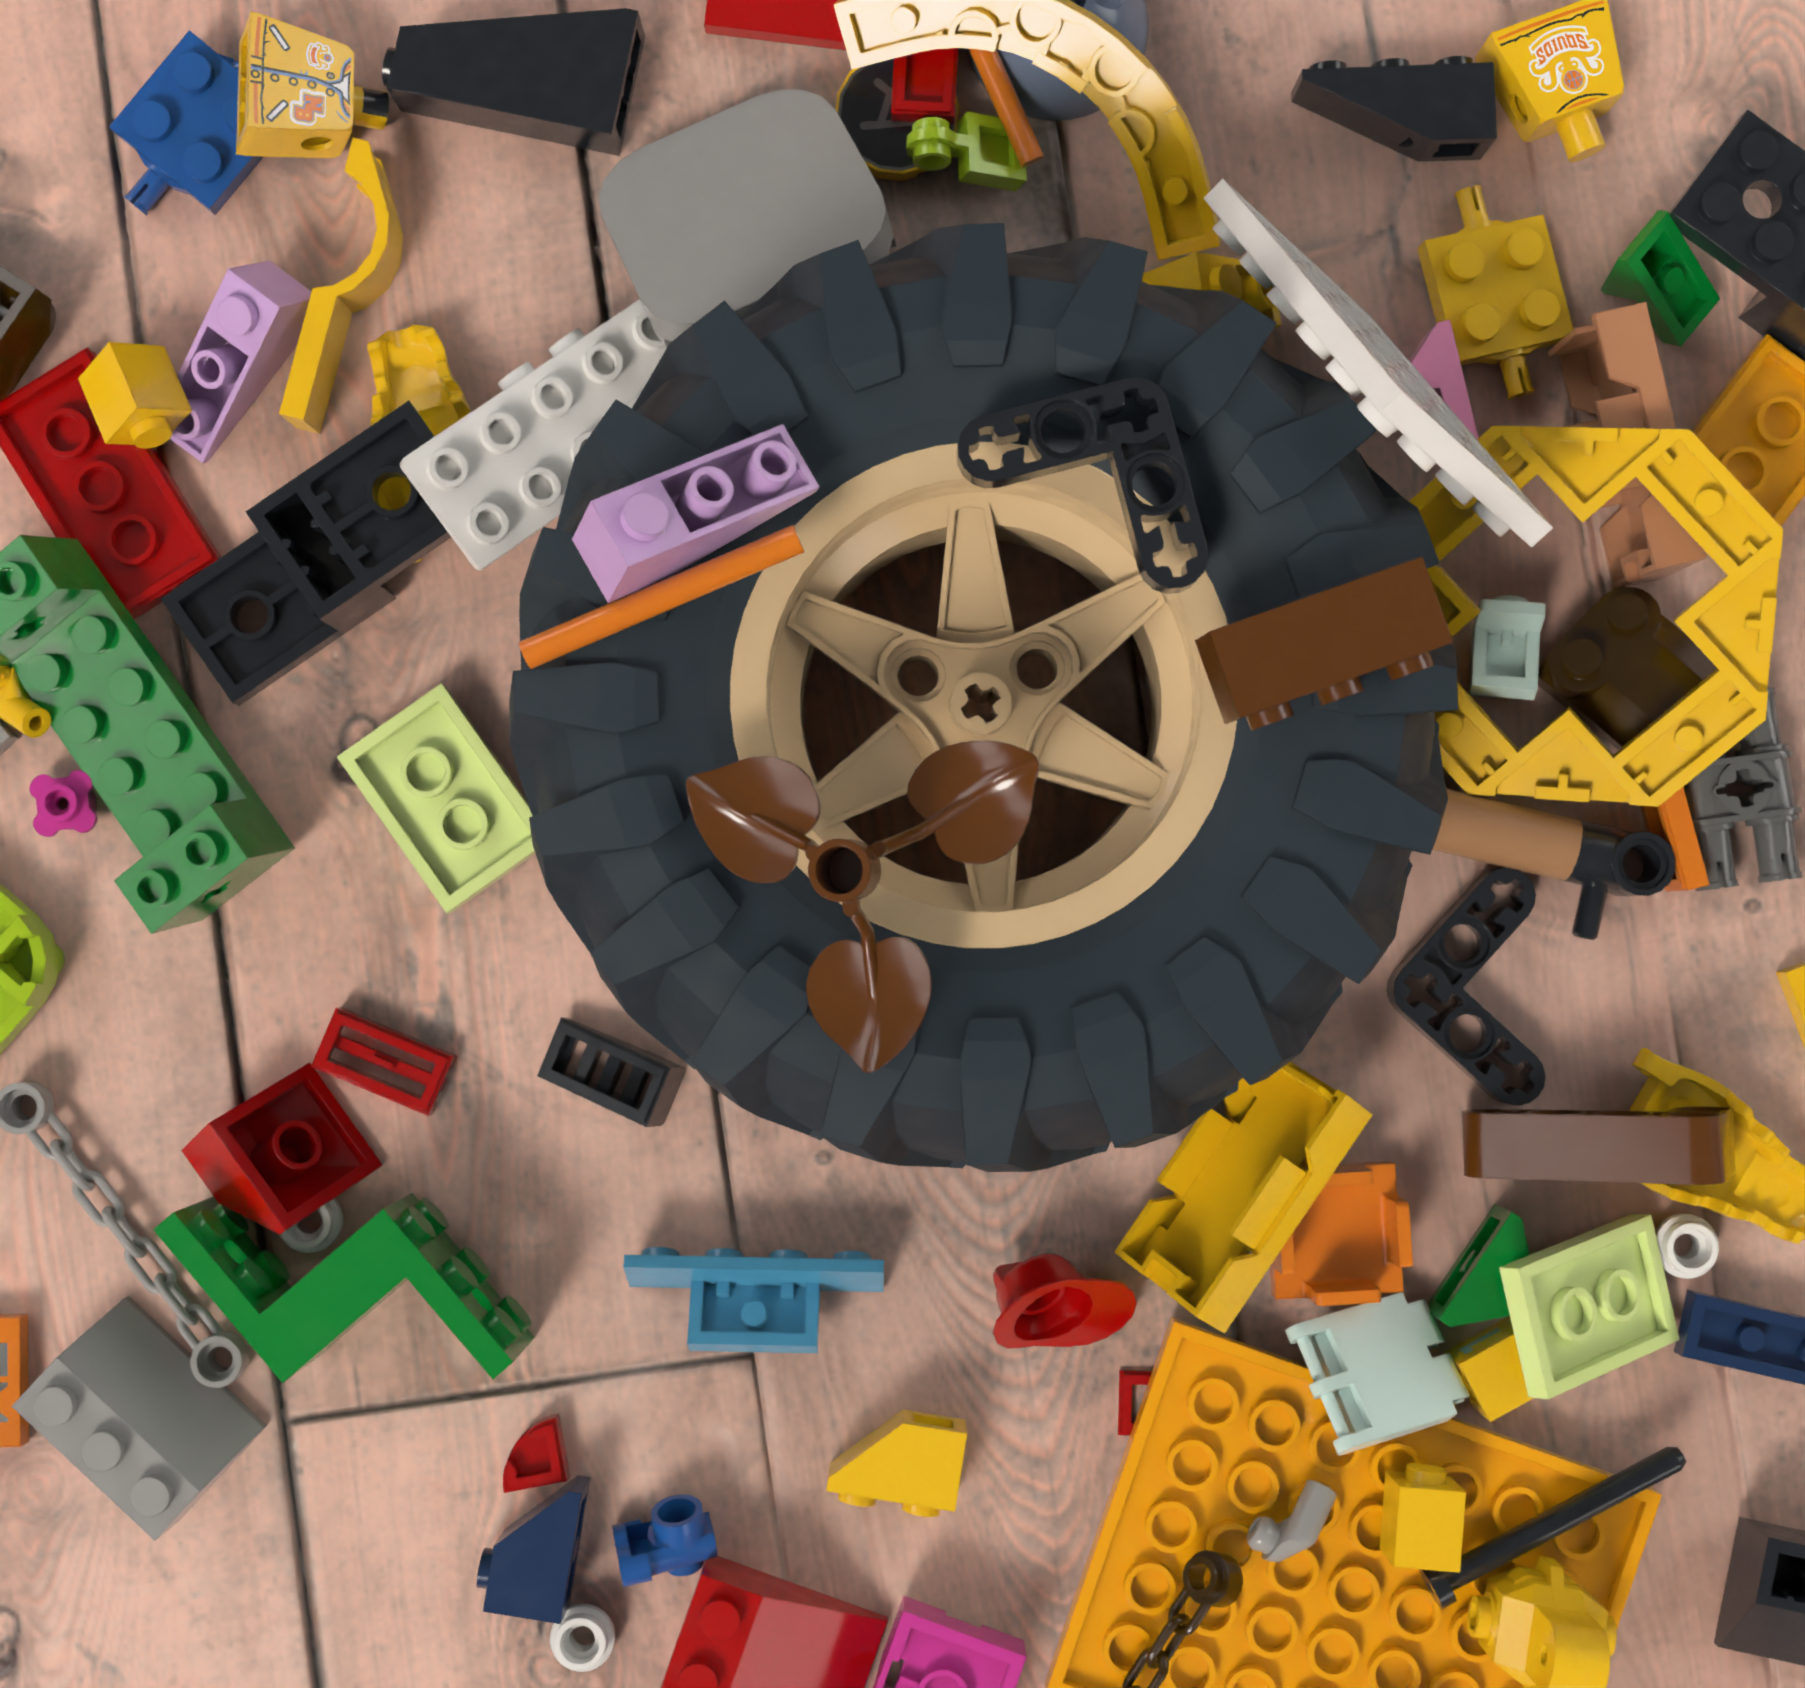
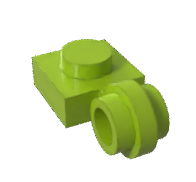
M967 111L957 122V133L950 129V123L947 120L938 117H926L914 122L912 131L906 137L907 154L913 158V164L918 169L926 171L941 170L951 164V157L958 158L959 182L1016 192L1027 181L1026 167H1021L999 117Z

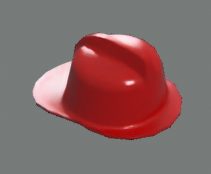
M1044 1253L1033 1256L1023 1262L999 1265L993 1273V1281L997 1290L996 1299L1001 1315L996 1320L993 1335L997 1344L1007 1349L1031 1346L1073 1347L1088 1345L1106 1339L1125 1326L1133 1317L1137 1305L1133 1290L1124 1283L1109 1279L1085 1278L1069 1260L1056 1253Z

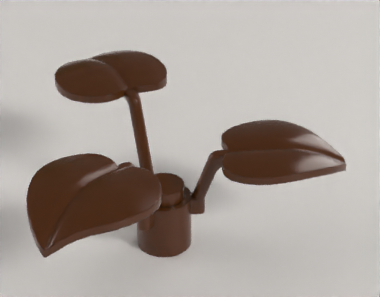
M988 740L961 742L935 751L915 769L908 783L907 790L911 805L927 820L916 827L885 840L876 841L870 846L862 841L853 839H832L819 846L813 839L805 836L817 824L820 816V799L811 778L802 768L791 761L770 756L750 757L718 769L694 774L686 780L688 801L695 824L710 850L728 870L736 876L751 882H780L786 879L795 869L799 849L805 851V855L809 859L808 876L814 890L821 897L829 901L842 902L843 912L851 918L856 926L862 943L854 940H840L823 949L809 969L806 981V994L811 1012L819 1026L854 1060L863 1072L871 1073L880 1069L907 1047L924 1020L932 993L931 970L919 946L905 937H891L876 943L874 929L861 908L860 900L870 895L880 881L881 864L879 859L886 854L917 842L935 832L936 841L941 851L946 856L961 863L986 864L1007 855L1021 840L1030 822L1039 772V761L1033 753L1008 743Z

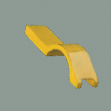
M354 137L344 171L358 182L357 189L368 197L374 205L377 229L371 252L352 275L334 285L312 288L279 415L295 428L317 434L321 433L352 313L368 308L389 289L402 260L403 232L384 164L381 159L375 158L369 141Z

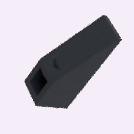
M1450 56L1429 65H1410L1408 60L1402 58L1380 60L1371 67H1347L1346 63L1342 61H1322L1311 65L1308 69H1302L1291 92L1292 103L1418 162L1481 160L1497 138L1494 63H1473L1472 58L1467 56Z

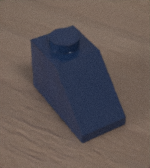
M578 1475L505 1528L493 1549L484 1548L476 1583L477 1588L486 1589L483 1612L561 1624L571 1601L591 1477Z

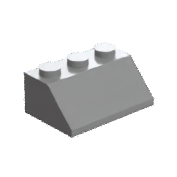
M127 1296L56 1357L11 1407L156 1541L186 1515L267 1425L226 1386L210 1388L201 1384L191 1371V1354L136 1302Z

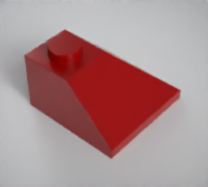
M310 1062L209 1122L181 1150L219 1204L280 1235L383 1166L318 1073L311 1067Z

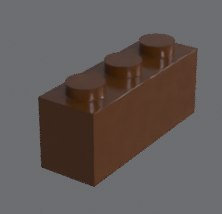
M1422 556L1214 629L1195 640L1224 724L1246 717L1252 731L1294 716L1290 701L1312 693H1317L1320 705L1323 706L1362 692L1364 688L1360 676L1386 667L1390 681L1432 667L1434 664L1429 652L1451 644L1453 640Z

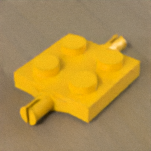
M1474 185L1472 188L1469 186L1454 194L1464 228L1455 234L1425 240L1417 248L1436 324L1437 322L1450 320L1461 366L1476 362L1492 365L1500 364L1507 391V399L1521 398L1535 392L1525 356L1535 349L1557 344L1573 330L1544 215L1510 222L1489 220L1482 194V186Z

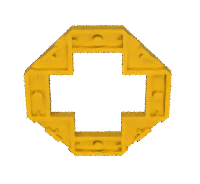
M1493 425L1477 440L1519 489L1523 488L1538 474L1583 523L1637 477L1719 565L1726 575L1673 619L1717 669L1614 754L1570 707L1566 708L1518 749L1457 682L1458 710L1435 712V721L1439 723L1438 739L1442 766L1459 786L1470 795L1533 796L1535 799L1577 802L1595 800L1659 807L1766 720L1770 657L1773 647L1777 604L1776 593L1783 528L1690 429ZM1437 477L1409 501L1418 508L1439 561L1484 522L1472 508L1478 502L1475 497L1466 505H1463L1444 487ZM1435 565L1427 570L1451 637H1453L1475 618L1481 610L1439 565Z

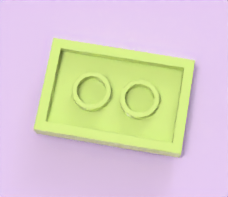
M439 684L337 756L340 763L446 913L454 912L535 855L529 817H532L527 799L446 685Z
M1630 1214L1499 1267L1528 1397L1551 1399L1680 1340L1652 1215Z

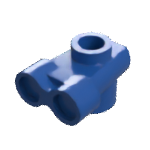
M679 1494L660 1500L651 1510L652 1521L641 1523V1519L612 1525L623 1587L652 1581V1576L664 1572L674 1576L692 1575L702 1568L705 1560L718 1557L709 1512H703L700 1500L691 1495Z

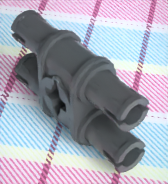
M1775 688L1767 689L1766 720L1740 740L1741 750L1735 751V757L1725 758L1724 753L1683 786L1710 884L1696 888L1695 891L1739 886L1735 874L1729 829L1736 828L1735 822L1744 820L1745 827L1752 826L1759 869V883L1803 877L1799 867L1793 826L1794 820H1800L1799 813H1802L1801 807H1796L1789 763V757L1794 756L1793 750H1789V744H1781L1774 696L1776 694ZM1743 783L1744 786L1752 785L1754 787L1752 791H1747L1744 795L1737 797H1728L1727 794L1716 793L1718 788H1724L1726 784Z

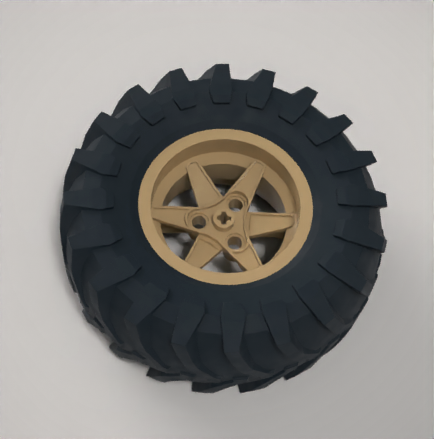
M1004 223L961 224L937 228L917 241L870 265L859 240L795 264L741 317L724 300L669 343L632 408L616 399L599 421L574 458L556 529L542 528L520 591V641L608 604L572 541L590 501L781 424L785 426L818 483L819 489L812 495L678 573L790 525H794L805 552L533 669L529 668L520 650L521 670L513 671L509 697L510 745L532 817H529L532 845L546 887L565 918L590 952L600 978L625 1012L640 1027L679 1056L690 1067L696 1069L706 1083L739 1107L758 1117L804 1133L818 1140L824 1138L839 1150L880 1163L898 1166L961 1169L967 1165L986 1172H1032L1048 1169L1086 1156L1106 1152L1110 1142L1113 1143L1114 1148H1135L1174 1135L1189 1126L1227 1096L1238 1090V1082L1242 1078L1249 1085L1269 1078L1301 1054L1333 1003L1342 994V982L1347 977L1360 984L1372 972L1394 940L1407 878L1413 866L1409 860L1411 851L1431 855L1448 802L1438 739L1439 723L1435 721V712L1458 710L1456 650L1452 644L1429 652L1434 664L1432 667L1390 681L1386 667L1360 676L1364 691L1323 706L1320 705L1316 692L1290 701L1294 716L1251 731L1246 717L1224 724L1195 640L1214 629L1422 556L1427 569L1440 563L1418 508L1403 498L1369 467L1362 455L1356 450L1377 429L1359 411L1354 400L1338 384L1320 379L1279 361L1262 349L1276 325L1275 321L1245 301L1224 291L1149 285L1142 281L1148 251L1110 240L1083 237L1061 244L1007 253ZM1142 377L1153 381L1164 391L1169 401L1206 538L1208 562L1204 573L1190 588L1173 594H1164L1153 590L1143 581L1137 568L1109 459L999 488L984 489L970 483L962 475L957 465L956 450L962 430L970 421L982 415L1121 379ZM1134 397L1125 398V404L1121 413L1099 420L1100 405L1089 406L1096 419V443L1098 444L1108 442L1104 436L1107 425L1127 421L1133 426L1134 432H1143V425L1147 417L1153 414L1151 407L1138 408ZM1055 414L1042 424L1041 437L1051 450L1066 453L1077 449L1082 443L1083 430L1079 422L1072 416ZM1017 424L1016 426L1020 431L1018 441L1004 445H996L991 434L980 436L978 450L969 453L972 460L984 459L988 464L989 470H996L1000 468L1002 454L1024 447V462L1037 461L1028 445L1029 424ZM1145 467L1139 470L1132 480L1133 491L1136 497L1144 504L1161 506L1169 502L1173 496V481L1170 475L1163 469ZM1179 511L1161 522H1142L1143 530L1146 533L1160 526L1164 546L1160 554L1153 558L1156 567L1168 566L1172 571L1173 577H1181L1182 566L1192 558L1189 549L1176 550L1171 538L1169 528L1173 522H1184L1183 516ZM997 541L1033 548L1055 557L1086 577L1101 593L1015 634ZM946 542L936 638L842 605L852 592L882 567L919 549ZM1131 635L1134 636L1143 658L1151 697V730L1145 758L1060 703L1073 688ZM816 649L899 711L819 782L812 768L804 729L806 682ZM1030 655H1038L1045 658L1051 664L1054 671L1052 683L1042 689H1032L1025 686L1018 677L1017 663L1022 658ZM922 662L933 668L938 682L930 693L923 696H914L902 689L898 677L902 669L908 664ZM972 697L978 705L984 704L987 701L993 705L988 716V723H985L979 715L973 716L969 720L964 716L969 698ZM968 741H998L1023 748L1033 753L1039 761L1038 779L1124 803L1125 806L1108 829L1077 856L1053 870L1019 881H1015L1018 844L1007 855L996 861L986 864L964 863L968 884L947 882L927 877L899 866L884 856L879 859L881 864L880 881L870 895L860 900L861 908L874 929L876 943L891 937H905L919 946L931 970L932 993L924 1020L907 1047L880 1069L866 1073L822 1030L811 1012L806 994V981L809 969L823 949L840 940H854L862 943L856 926L851 918L843 912L842 902L829 901L821 897L814 890L808 876L809 859H807L805 851L799 849L795 869L786 879L780 882H751L736 876L728 870L710 850L695 824L688 801L686 780L694 774L718 769L750 757L770 756L791 761L807 773L819 795V819L814 828L805 835L813 839L819 846L832 839L862 841L843 821H847L907 795L908 783L915 769L925 758L946 746Z

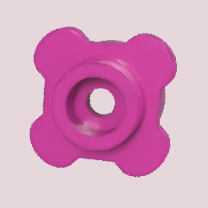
M75 770L68 777L54 779L49 775L41 774L32 780L29 791L36 798L37 815L33 820V827L38 834L45 837H53L59 830H76L79 833H87L96 826L98 821L96 813L97 800L92 790L94 786L92 785L91 778L85 772ZM61 798H66L69 802L68 807L64 810L60 809L58 805Z

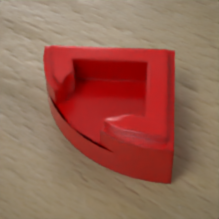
M559 1413L537 1421L517 1440L504 1467V1493L567 1482L570 1472Z

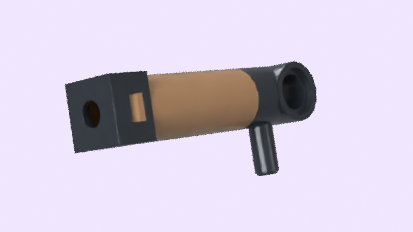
M1446 788L1448 802L1433 850L1582 885L1572 928V934L1575 937L1588 940L1598 938L1607 893L1626 897L1650 896L1662 891L1671 882L1675 873V856L1671 846L1662 837L1651 832H1631ZM1630 848L1635 849L1643 860V871L1636 881L1630 880L1622 867L1623 857Z

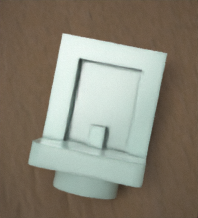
M1504 595L1494 599L1480 600L1478 608L1481 612L1475 617L1472 627L1469 695L1534 700L1538 690L1540 631L1545 620L1546 605L1528 602L1527 599L1515 595Z

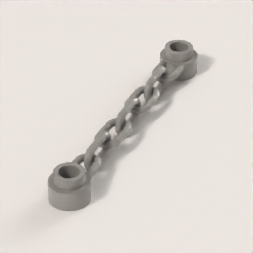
M23 1081L4 1087L0 1091V1127L13 1134L25 1133L45 1158L57 1160L73 1181L72 1192L79 1204L97 1225L109 1227L125 1248L124 1259L131 1271L150 1293L161 1294L177 1315V1328L193 1349L190 1367L194 1377L201 1384L210 1388H221L238 1379L245 1372L249 1363L247 1345L238 1335L224 1331L204 1306L191 1303L177 1285V1272L162 1250L153 1240L138 1235L124 1217L125 1206L120 1196L101 1173L88 1170L72 1150L73 1138L54 1113V1099L50 1091L44 1085L35 1081ZM26 1095L31 1096L37 1105L36 1113L32 1118L26 1116L21 1108L22 1100ZM48 1122L62 1139H54L50 1143V1148L37 1133V1130L43 1128ZM95 1182L114 1206H106L102 1210V1215L83 1192V1190H93ZM147 1249L166 1272V1274L158 1273L154 1277V1282L135 1259V1257L144 1258L147 1254ZM199 1316L213 1333L202 1341H199L187 1326L196 1325L199 1321ZM217 1347H225L231 1352L233 1357L231 1367H223L217 1363L215 1359Z

